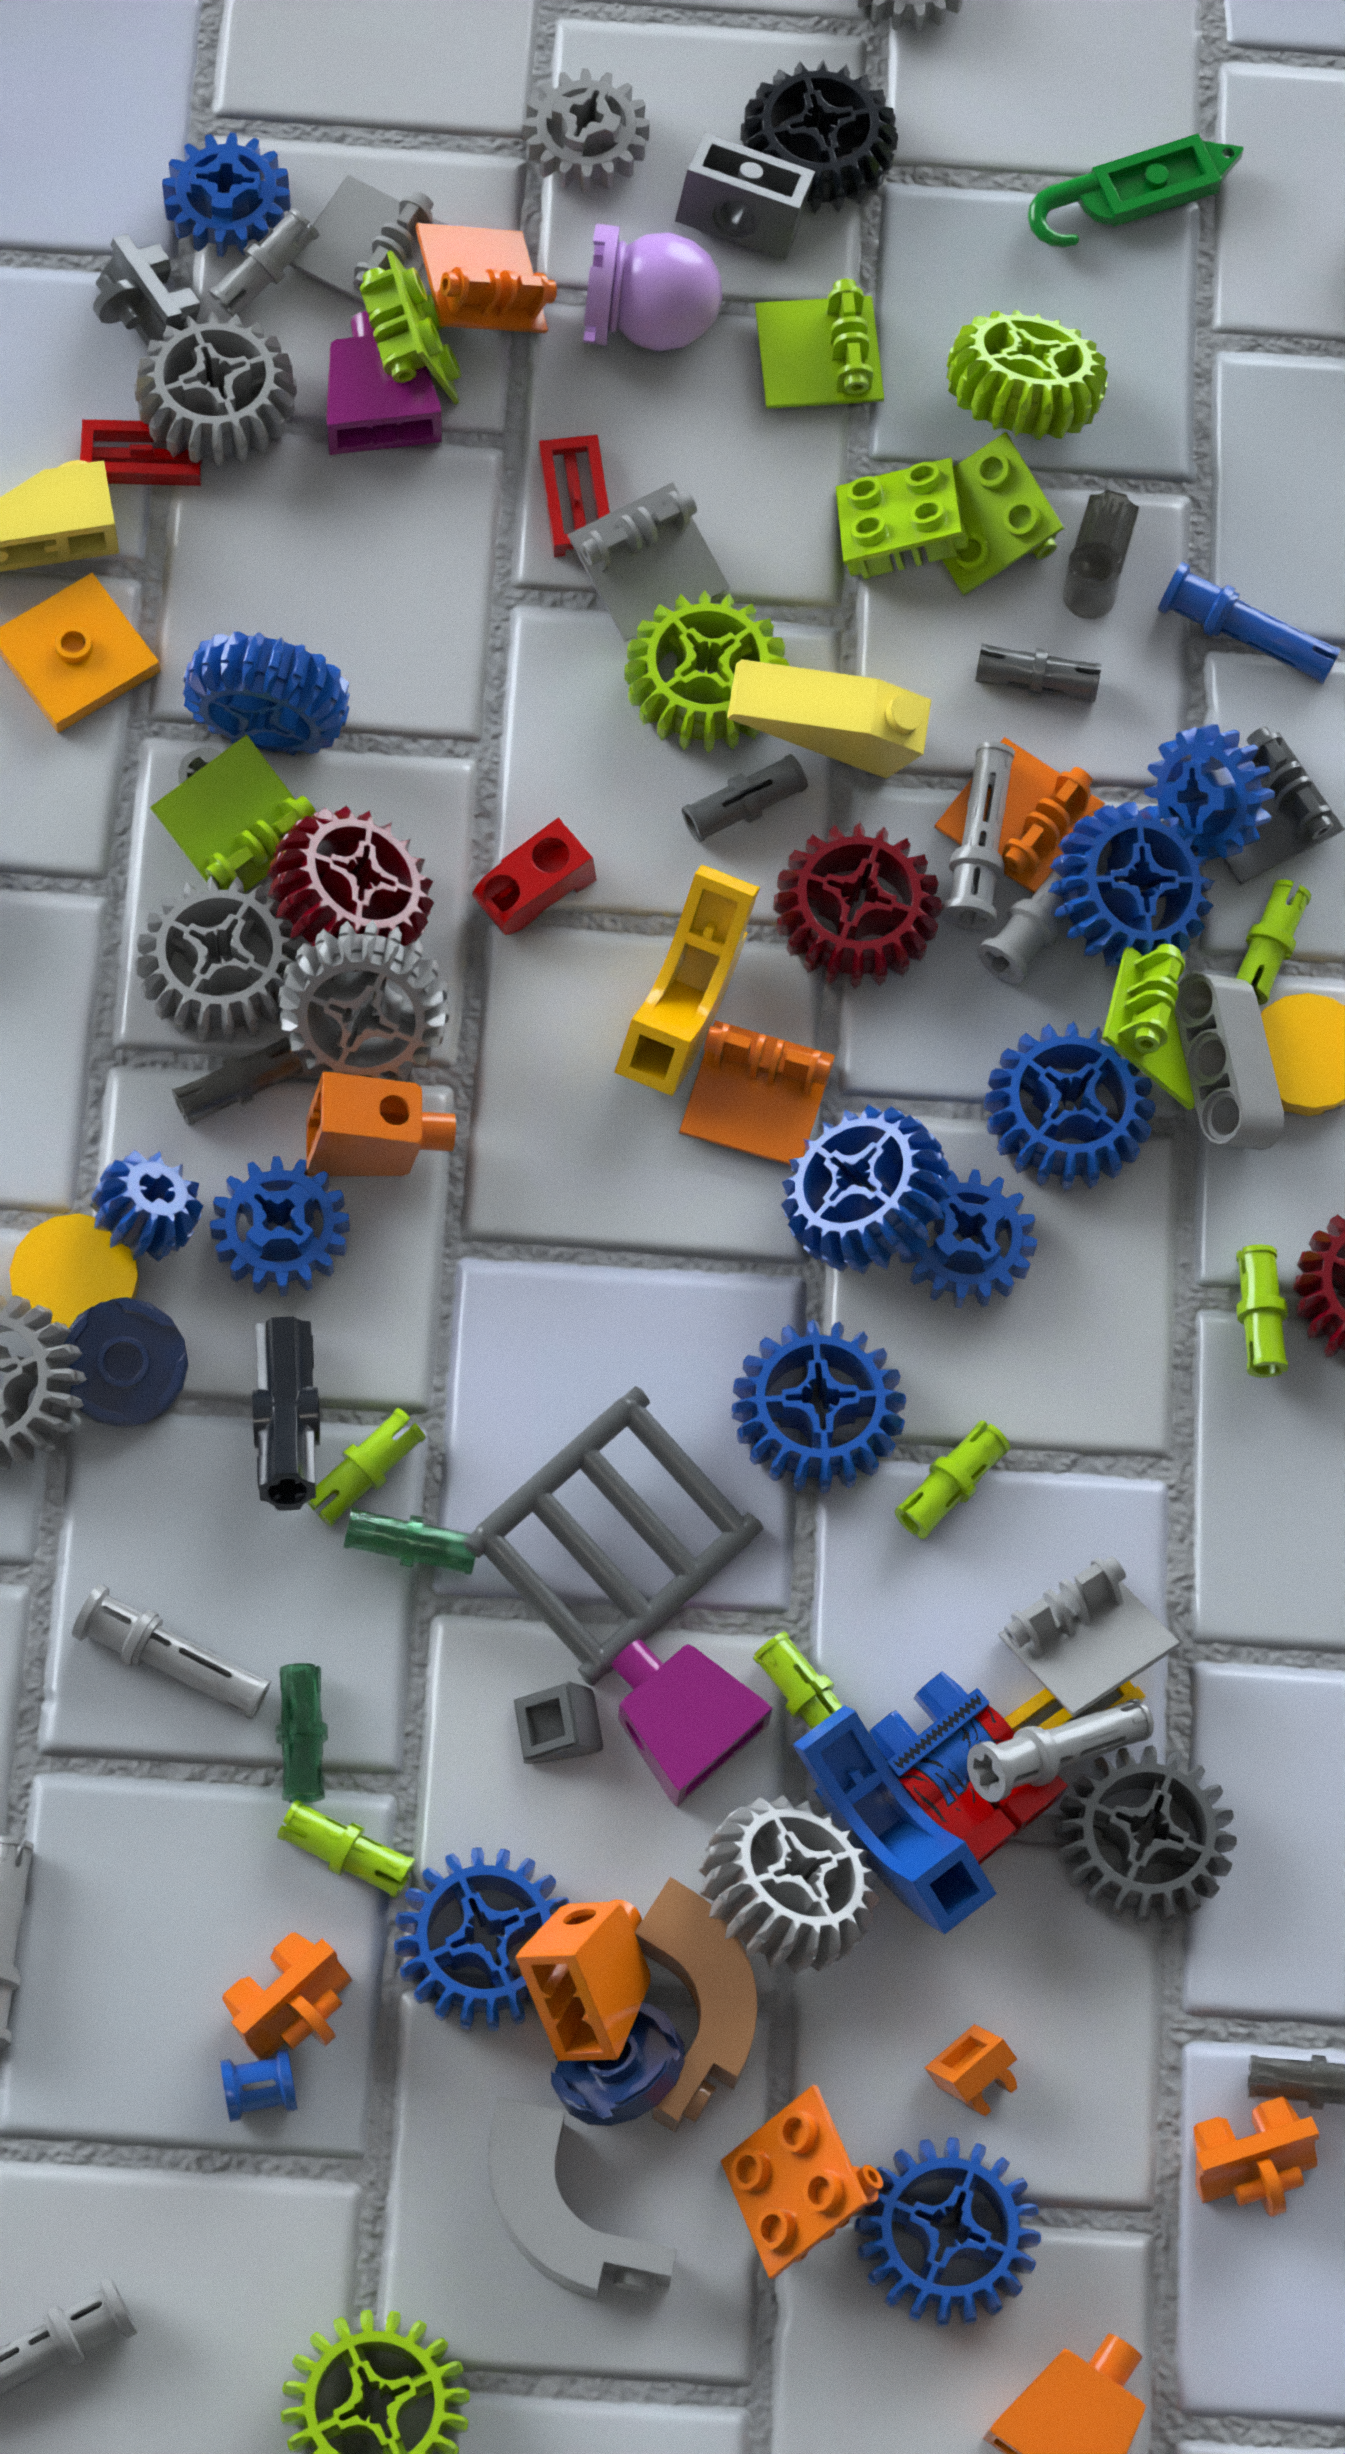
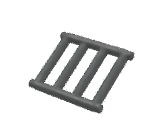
M634 1386L627 1394L612 1404L463 1540L464 1547L475 1557L480 1558L484 1554L576 1656L582 1663L577 1668L578 1672L590 1686H594L614 1669L611 1666L613 1661L627 1646L637 1639H641L644 1642L744 1550L751 1540L763 1530L762 1523L752 1514L747 1512L742 1516L650 1414L646 1409L650 1401L644 1391L637 1386ZM626 1427L632 1431L722 1532L696 1558L693 1557L599 1452ZM579 1469L676 1576L651 1600L647 1601L552 1495ZM532 1512L629 1619L602 1645L598 1643L504 1538Z

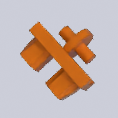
M291 1932L274 1947L273 1953L270 1956L274 1966L282 1974L264 1991L249 1976L240 1978L223 1994L222 2000L234 2018L231 2021L232 2025L248 2050L259 2061L268 2059L284 2043L291 2050H294L310 2034L323 2046H327L336 2038L335 2033L325 2020L343 2005L337 1994L352 1979L338 1961L336 1951L323 1938L316 1944H313L296 1932Z
M1283 2096L1260 2103L1252 2110V2124L1257 2134L1236 2140L1227 2118L1216 2117L1197 2123L1193 2127V2145L1196 2155L1195 2187L1203 2204L1234 2194L1239 2206L1261 2200L1264 2209L1270 2217L1281 2215L1286 2212L1284 2192L1304 2186L1301 2172L1317 2167L1318 2160L1315 2151V2141L1319 2140V2131L1312 2116L1300 2120L1292 2106Z

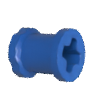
M288 2049L278 2050L275 2058L234 2065L231 2059L220 2061L230 2122L240 2121L242 2113L284 2106L287 2112L298 2110ZM267 2080H274L276 2082L271 2087L249 2091L243 2090V2085Z

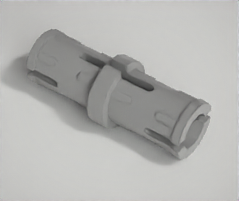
M292 207L288 214L258 244L251 242L243 250L246 256L215 287H212L209 293L216 301L218 299L221 301L219 305L229 315L233 317L237 313L239 317L240 312L270 282L278 284L285 277L282 270L313 239L315 240L319 236L318 231L312 225L309 227L310 221Z

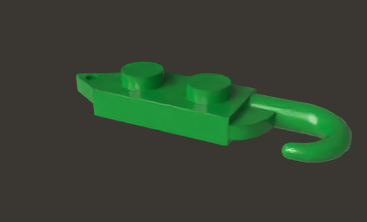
M1199 133L1092 167L1091 173L1048 186L1037 193L1030 203L1027 218L1030 229L1040 241L1050 246L1065 248L1077 245L1079 237L1076 234L1063 235L1049 227L1046 217L1051 210L1078 202L1083 211L1094 221L1103 225L1111 224L1112 227H1116L1217 194L1220 191L1224 177L1242 158L1244 148L1242 146L1203 141Z

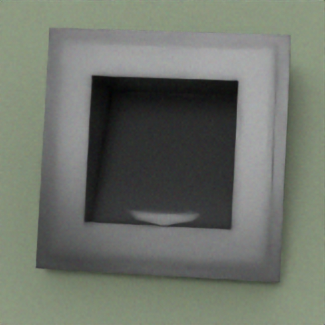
M569 1681L513 1700L524 1763L535 1764L591 1755L603 1750L596 1700L591 1688Z

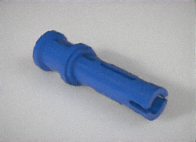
M1184 562L1180 563L1160 601L1158 611L1166 614L1172 610L1202 625L1203 633L1210 637L1213 635L1219 637L1222 632L1324 684L1341 651L1340 648L1321 641L1238 599L1240 593L1235 591V587L1228 584L1221 588L1191 573L1190 565Z

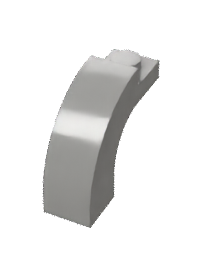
M498 2097L489 2138L490 2188L501 2224L520 2254L549 2280L569 2291L592 2299H597L602 2272L615 2275V2286L634 2292L653 2294L656 2284L670 2287L677 2249L597 2231L579 2220L565 2204L558 2189L555 2176V2163L564 2127L565 2111Z

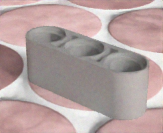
M1198 971L1188 973L1177 985L1179 993L1175 1001L1174 1013L1203 1134L1210 1142L1220 1145L1255 1150L1268 1149L1280 1138L1285 1122L1283 1106L1255 991L1246 980Z

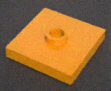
M93 573L88 574L0 627V656L57 733H60L161 672L158 659Z

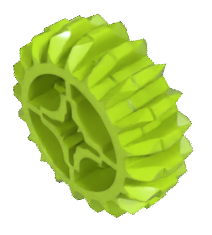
M1014 310L1008 316L999 311H992L989 318L974 316L972 323L963 325L959 335L956 336L954 345L950 348L946 364L948 367L946 378L949 380L948 392L957 397L958 407L972 410V419L976 421L986 420L992 423L994 431L1004 428L1012 431L1015 437L1019 433L1031 434L1036 440H1041L1044 434H1049L1056 439H1062L1066 432L1072 434L1080 433L1084 425L1092 424L1095 414L1099 412L1108 386L1106 382L1108 371L1105 369L1106 357L1096 352L1097 344L1095 342L1081 339V331L1079 329H1066L1061 326V320L1059 319L1051 322L1042 319L1039 313L1034 317L1024 316L1018 310Z
M704 590L699 596L698 604L691 605L680 594L675 600L674 612L659 604L657 609L654 610L653 622L642 619L637 627L638 639H631L627 647V658L629 661L624 667V680L627 681V684L631 685L628 688V699L631 706H641L639 718L642 720L643 725L658 722L657 735H659L661 741L676 732L680 734L679 745L683 750L691 745L692 739L703 740V747L709 754L714 749L715 739L722 738L733 750L739 743V731L754 740L760 733L759 730L727 718L736 663L742 659L789 666L787 659L783 658L785 654L783 638L773 637L774 625L771 623V619L768 618L755 622L756 609L753 603L738 611L733 609L734 599L730 593L722 600L721 604L711 603L710 596ZM672 651L677 656L678 668L674 670V677L665 683L659 674L658 666L663 658Z
M363 2310L360 2315L362 2333L351 2335L347 2321L343 2317L336 2318L333 2324L335 2333L340 2340L339 2342L331 2346L322 2334L315 2332L310 2337V2343L321 2356L319 2360L315 2363L308 2357L299 2354L293 2358V2367L308 2378L306 2383L293 2380L285 2381L282 2387L285 2396L302 2401V2406L291 2407L281 2411V2421L284 2425L295 2426L304 2424L305 2430L294 2434L287 2440L290 2452H301L312 2446L315 2450L312 2454H340L328 2443L329 2440L340 2435L345 2438L352 2434L362 2433L374 2438L384 2454H433L435 2451L439 2454H459V2447L453 2441L443 2437L445 2430L455 2433H463L468 2430V2419L458 2414L449 2413V2407L462 2406L469 2403V2390L464 2388L447 2389L446 2387L447 2383L456 2380L463 2374V2367L459 2361L450 2362L438 2367L436 2362L445 2355L449 2348L448 2342L441 2337L434 2340L426 2349H423L420 2344L427 2331V2325L423 2321H416L412 2325L407 2337L398 2334L401 2327V2314L399 2312H389L385 2331H374L375 2322L372 2311ZM385 2351L400 2355L417 2366L422 2373L413 2378L407 2375L397 2380L383 2379L373 2371L364 2353ZM345 2362L353 2382L352 2394L346 2403L333 2410V2415L318 2421L317 2405L322 2387L333 2370ZM360 2376L366 2377L371 2391L379 2390L381 2399L385 2393H388L395 2399L394 2402L386 2407L388 2417L386 2422L391 2435L390 2439L385 2437L380 2423L372 2424L370 2415L365 2421L356 2415L357 2412L365 2407L363 2397L365 2391ZM433 2393L435 2404L429 2429L419 2444L407 2453L398 2431L399 2419L404 2411L418 2404V2399Z

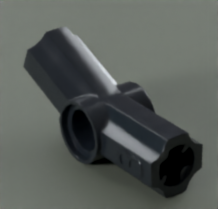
M294 1316L271 1317L265 1322L256 1324L258 1390L252 1391L254 1445L255 1448H259V1457H257L258 1489L260 1501L274 1505L278 1511L300 1510L304 1503L316 1498L315 1446H320L318 1387H313L314 1350L311 1321L299 1320Z

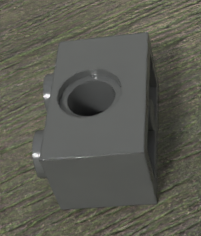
M704 132L687 169L675 222L752 248L758 252L786 260L803 219L815 171Z

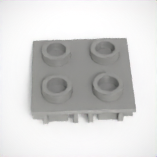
M347 175L312 225L318 231L319 236L315 240L313 239L288 265L364 303L360 292V285L364 282L362 277L366 271L373 268H383L385 271L391 269L386 252L392 250L406 270L414 267L419 274L424 267V261L415 225L417 223L447 224L433 218L431 212L433 202L422 192L416 191L412 196H405L399 201Z
M673 482L567 535L624 642L637 636V627L642 619L653 622L654 610L657 609L659 604L674 612L675 600L680 594L693 605L698 604L699 596L704 590H706L710 598H713L730 589L692 518V515L697 513V506L693 497L688 491L679 494Z
M1113 1556L1104 1561L1098 1557L1091 1561L1089 1568L1075 1576L1076 1583L1073 1584L1068 1579H1064L1059 1582L1061 1591L1059 1594L1049 1589L1043 1593L1042 1599L1022 1612L1017 1610L1012 1613V1622L1006 1625L1003 1631L998 1633L999 1638L1073 1718L1181 1646L1172 1633L1121 1582L1126 1578V1574L1121 1564Z

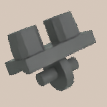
M128 234L112 238L110 246L113 249V256L101 271L100 277L96 280V285L101 293L93 303V311L100 321L105 324L122 321L126 329L135 328L147 347L150 340L163 341L166 325L182 331L184 330V322L188 315L196 322L201 307L199 300L190 287H181L167 291L163 285L167 283L172 269L170 259L160 244L137 248Z

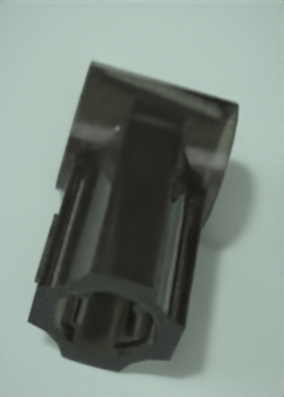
M1105 490L1103 493L1090 494L1076 543L1069 556L1063 586V601L1066 607L1079 617L1089 619L1102 617L1112 610L1116 602L1121 574L1140 509L1139 506L1133 504L1128 499L1126 494ZM1087 577H1088V578H1095V579L1100 580V581H1099V582H1094V581H1089V580L1084 579V578H1087Z

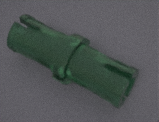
M355 1507L351 1509L343 1548H354L401 1558L400 1565L413 1568L415 1561L465 1572L468 1575H472L476 1559L463 1545V1540L470 1535L469 1533L423 1524L424 1517L410 1515L408 1521L361 1511Z
M310 1663L288 1664L279 1668L281 1723L275 1726L276 1742L282 1745V1800H289L290 1803H294L297 1799L303 1803L318 1802L325 1799L322 1756L323 1743L328 1740V1724L322 1722L320 1697L321 1667Z

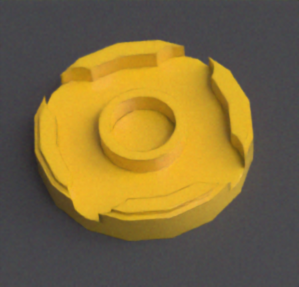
M1303 993L1284 996L1264 1008L1261 1017L1283 1111L1313 1116L1324 1114L1325 1110L1334 1109L1339 1105L1340 1107L1344 1106L1345 1006L1331 997Z
M80 1213L55 1216L32 1228L16 1247L9 1269L12 1296L16 1295L29 1299L31 1309L37 1305L50 1309L53 1314L51 1323L60 1322L66 1324L69 1328L79 1314L100 1302L123 1297L135 1299L139 1288L136 1259L133 1261L129 1247L123 1244L110 1248V1237L112 1234L108 1231L94 1229L95 1217Z

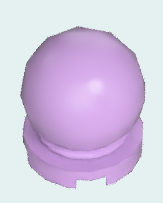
M596 224L593 244L595 245L593 266H590L583 343L607 346L609 331L614 333L617 329L633 344L654 351L683 348L700 339L716 321L723 300L721 275L711 256L694 241L671 232L645 234L627 245L625 241L619 242L620 226Z

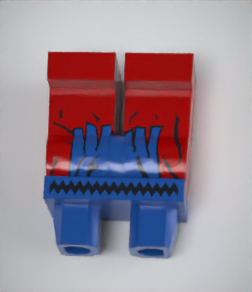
M942 1671L926 1683L914 1697V1700L934 1722L932 1725L917 1735L898 1711L894 1710L873 1726L869 1734L897 1779L914 1801L940 1827L964 1840L979 1865H981L1007 1844L1012 1835L1014 1837L1058 1802L1068 1785L1057 1774L1054 1780L1043 1786L1034 1787L1026 1784L1014 1788L1011 1794L1004 1800L989 1802L983 1799L976 1792L969 1778L967 1770L969 1751L975 1744L991 1741L999 1744L1013 1739L1015 1733L1005 1719L989 1706L990 1702L978 1688L968 1695L959 1684Z

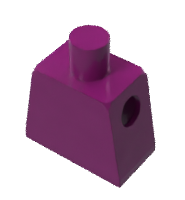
M367 311L354 315L350 321L353 337L336 339L330 343L326 414L329 455L442 442L441 406L427 366L417 369L416 376L413 379L402 383L395 382L393 377L384 371L377 346L378 343H376L373 335L375 329L370 325Z
M637 1639L627 1646L611 1665L633 1689L619 1704L618 1720L664 1792L676 1807L769 1726L772 1707L763 1698L689 1644L683 1646L663 1664L641 1639Z

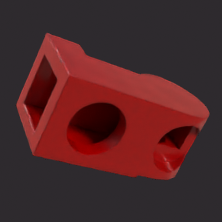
M558 817L501 860L502 863L492 869L478 882L472 892V897L504 935H511L528 926L542 911L572 890L578 893L595 882L597 878L592 855Z

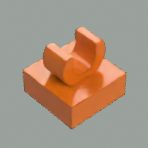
M975 2024L924 2067L939 2089L958 2098L967 2107L984 2116L988 2115L991 2109L983 2100L982 2090L993 2080L999 2087L1010 2093L1017 2089L1016 2079L1007 2069L1017 2060L1016 2056L1003 2038Z

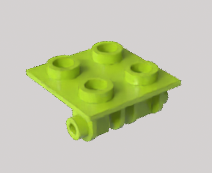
M392 250L386 253L391 269L385 271L383 268H373L366 271L362 277L364 282L360 285V292L369 315L370 325L375 329L373 335L376 343H378L377 346L386 374L391 375L395 382L402 383L413 379L416 376L417 369L427 366L454 405L460 403L453 380L461 378V371L450 345H442L438 330L445 327L439 325L432 294L426 295L424 285L414 267L406 270Z
M844 278L834 282L833 290L826 299L755 303L766 409L884 402L872 296H864L862 289L856 286V282L853 279Z
M1004 432L954 466L960 520L966 531L969 548L958 550V557H949L942 560L964 596L1026 554L1033 553L1036 559H1043L1050 556L1057 549L1054 540L1057 533L1065 528L1007 432Z
M952 457L934 462H921L910 468L874 477H861L851 483L835 486L844 565H848L851 577L862 574L864 580L872 576L894 571L890 554L894 555L898 570H906L903 551L910 549L916 566H922L923 557L920 548L922 546L925 548L929 562L949 557H958V550L969 548L966 531L960 520Z
M247 734L149 807L206 883L212 875L219 884L220 890H229L232 881L238 877L243 881L244 893L267 876L270 862L274 859L273 854L276 851V845L284 835L288 834L289 830L298 820H303L306 815L311 817L316 813L315 808L306 797L301 795L297 799L294 798Z
M1162 944L1145 956L1141 955L1133 947L1129 949L1128 946L1123 951L1102 1039L1157 1083L1160 1088L1168 1092L1188 1110L1194 1108L1195 1100L1174 1013L1175 1001L1179 993L1176 982L1184 971L1185 960L1181 956L1179 948L1171 944Z

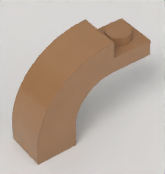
M670 1877L636 1929L635 1935L643 1954L668 1969L685 1985L697 2011L698 2033L684 2058L685 2064L677 2083L653 2109L652 2119L675 2133L685 2117L696 2123L717 2089L707 2082L710 2076L731 2089H735L746 2066L756 2029L757 1991L749 1958L746 1957V1951L739 1937L725 1939L728 1925L725 1920L709 1918L711 1904L690 1888Z

